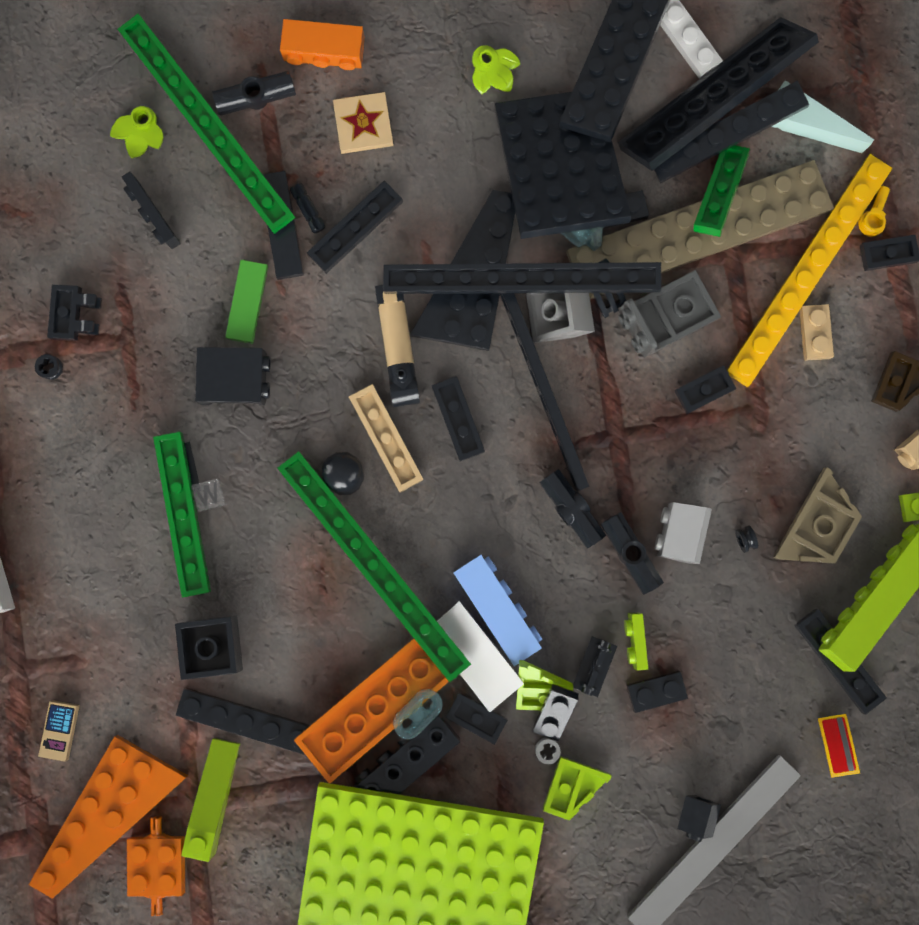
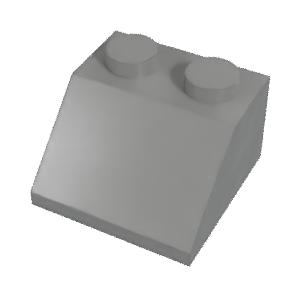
M526 293L533 343L575 338L595 332L589 293Z
M676 502L668 503V508H663L660 522L664 523L662 534L658 533L654 548L658 550L657 556L689 564H700L712 509Z

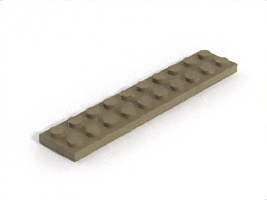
M815 160L738 187L720 237L693 231L694 222L702 203L700 201L570 248L566 251L570 263H598L605 258L610 263L661 262V273L831 212L834 207ZM589 293L590 299H593V294Z

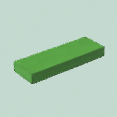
M245 260L240 261L225 336L226 339L253 344L268 271L267 264Z

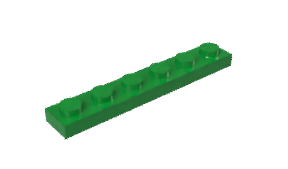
M175 432L155 436L153 439L181 596L184 598L209 593L211 588L183 433Z

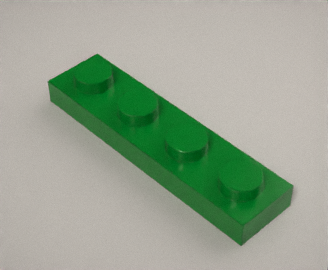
M735 145L720 153L694 222V232L721 236L749 157L750 148Z

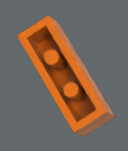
M283 19L280 52L283 60L292 65L308 63L320 68L339 66L344 70L362 69L365 42L363 26Z

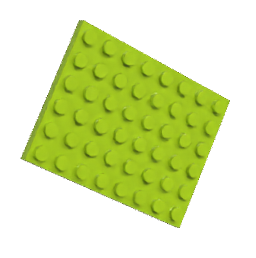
M319 782L298 925H526L544 819Z

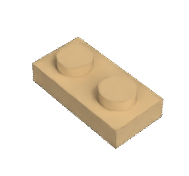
M829 304L802 306L799 312L804 361L833 358Z

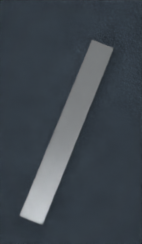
M777 755L717 819L713 837L702 839V842L696 841L627 914V918L634 925H661L801 775L780 755Z

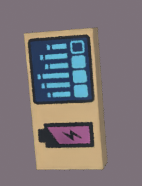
M55 700L49 701L38 757L60 761L69 760L80 705Z

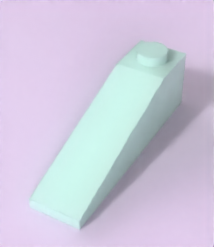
M785 80L779 90L790 85V83ZM807 94L805 96L809 102L808 108L772 126L782 131L863 153L874 141L873 138Z

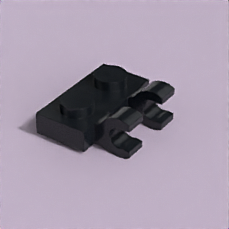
M52 285L47 338L51 340L78 341V333L99 335L100 324H94V321L79 319L80 307L101 309L102 298L97 297L96 294H82V288L79 286Z

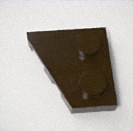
M893 351L889 355L871 402L897 412L904 408L913 397L919 395V361Z

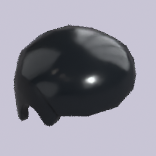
M336 452L327 457L323 463V480L332 492L341 496L351 495L359 490L364 480V472L356 456L348 452Z

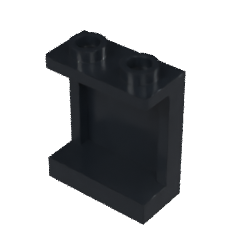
M197 347L195 402L200 405H212V403H256L265 405L266 399L270 398V383L266 382V372H270L271 369L270 356H267L263 348Z

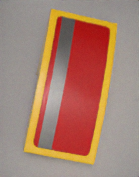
M841 714L818 718L831 778L859 774L858 761L847 715Z

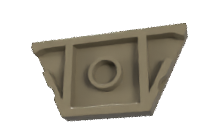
M825 467L821 471L774 553L773 558L832 564L837 562L862 516L855 505L850 503L849 496L843 487L840 488L832 476L833 472L830 468Z

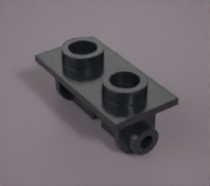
M591 636L573 683V688L587 695L598 697L617 646Z

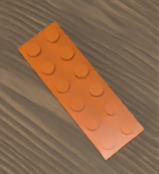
M413 638L298 735L294 741L326 781L331 783L449 681Z

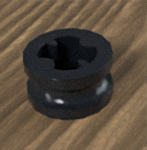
M44 354L37 358L35 372L45 379H57L63 372V364L57 357ZM48 361L54 364V368H51L49 373L43 370V367L48 365Z
M750 525L746 526L743 531L741 529L735 530L737 542L744 553L748 552L749 548H758L756 534Z

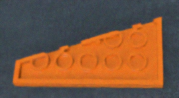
M119 735L114 736L28 885L53 899L186 779L188 775Z

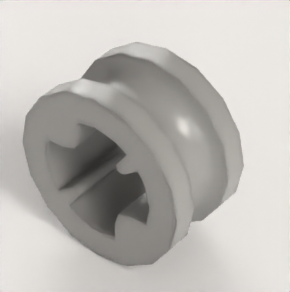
M544 737L535 746L536 756L544 764H553L560 757V747L557 741ZM549 743L550 747L552 745L555 746V750L552 751L551 757L546 758V754L542 756L540 751L544 750V744Z

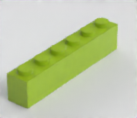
M911 524L904 530L902 541L887 552L886 557L888 559L882 566H878L871 573L870 578L872 580L869 584L862 587L855 594L854 599L856 601L850 608L848 607L841 612L838 617L839 623L836 627L827 631L822 637L821 641L823 644L818 650L841 670L855 672L919 588V524Z

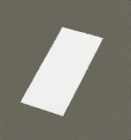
M460 601L437 621L471 663L460 675L489 712L524 684Z

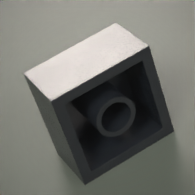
M237 615L175 624L181 680L235 674L243 670Z

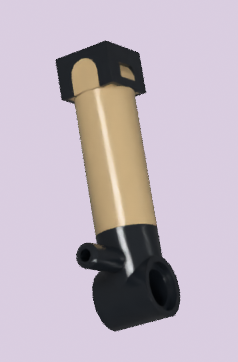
M383 285L375 286L393 407L419 404L420 399L404 294H384Z

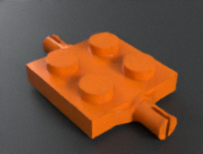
M162 816L150 817L149 835L127 839V897L144 896L150 898L151 916L163 915L164 897L182 896L185 894V857L181 856L185 836H169L162 833Z

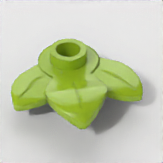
M488 45L478 47L472 55V63L475 67L472 81L475 88L481 94H484L490 86L500 91L510 92L513 87L511 70L520 65L518 57L510 50L504 48L495 50ZM483 54H486V55L489 56V58H490V62H489V63H485V62L482 60V55H483Z
M146 106L136 107L131 112V115L119 117L110 131L112 138L125 139L126 149L131 158L143 155L148 146L160 149L164 139L163 131L157 125L156 114L151 108ZM142 118H148L146 123L140 124Z

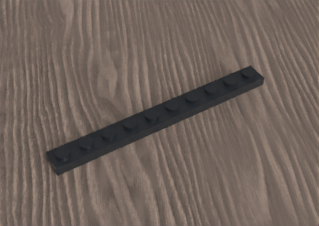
M661 262L384 265L383 268L384 294L661 292Z

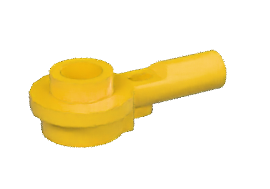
M886 186L879 188L872 209L863 213L858 221L860 231L866 236H878L885 229L886 214L883 208L890 189Z

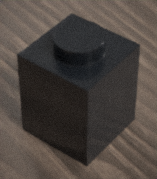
M687 795L677 829L686 832L685 836L695 841L702 842V839L712 838L721 804L697 795Z

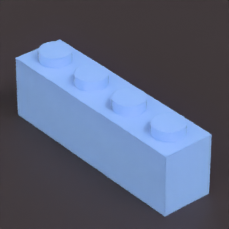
M479 555L453 573L513 666L519 664V660H525L542 649L538 643L542 638L534 626L529 628L523 620L527 615L519 602L514 605L508 597L512 594V591L504 579L499 582L493 574L497 571V568L489 556L484 559L482 555Z

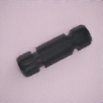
M298 183L290 188L291 194L297 200V205L312 232L316 234L323 231L325 224L322 218L318 217L319 213L310 196L307 195L308 193L304 185Z

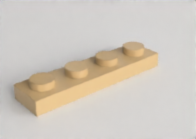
M373 384L349 396L398 491L402 492L423 481L417 466Z

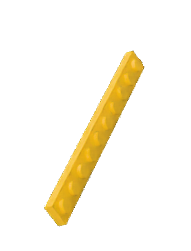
M872 154L867 156L834 206V209L830 212L727 369L729 376L746 387L751 385L891 172L892 167Z

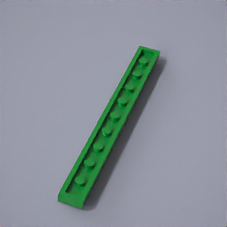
M139 13L119 27L118 31L272 232L275 234L295 219L290 209Z
M298 451L277 468L449 683L471 665L468 659Z

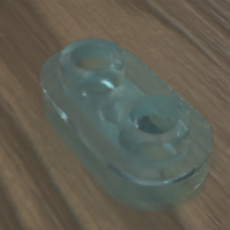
M431 689L421 690L395 715L393 727L398 736L403 739H413L441 712L443 705L439 694ZM426 698H430L432 701L431 706L428 708L422 706V702ZM411 719V726L404 728L402 726L403 720Z

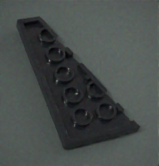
M492 190L451 264H506L516 213L512 193ZM500 293L433 294L410 335L412 337L489 351Z

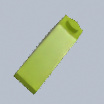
M217 738L212 739L181 856L209 862L216 854L240 743Z

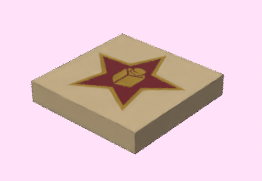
M385 92L333 100L341 154L393 146Z

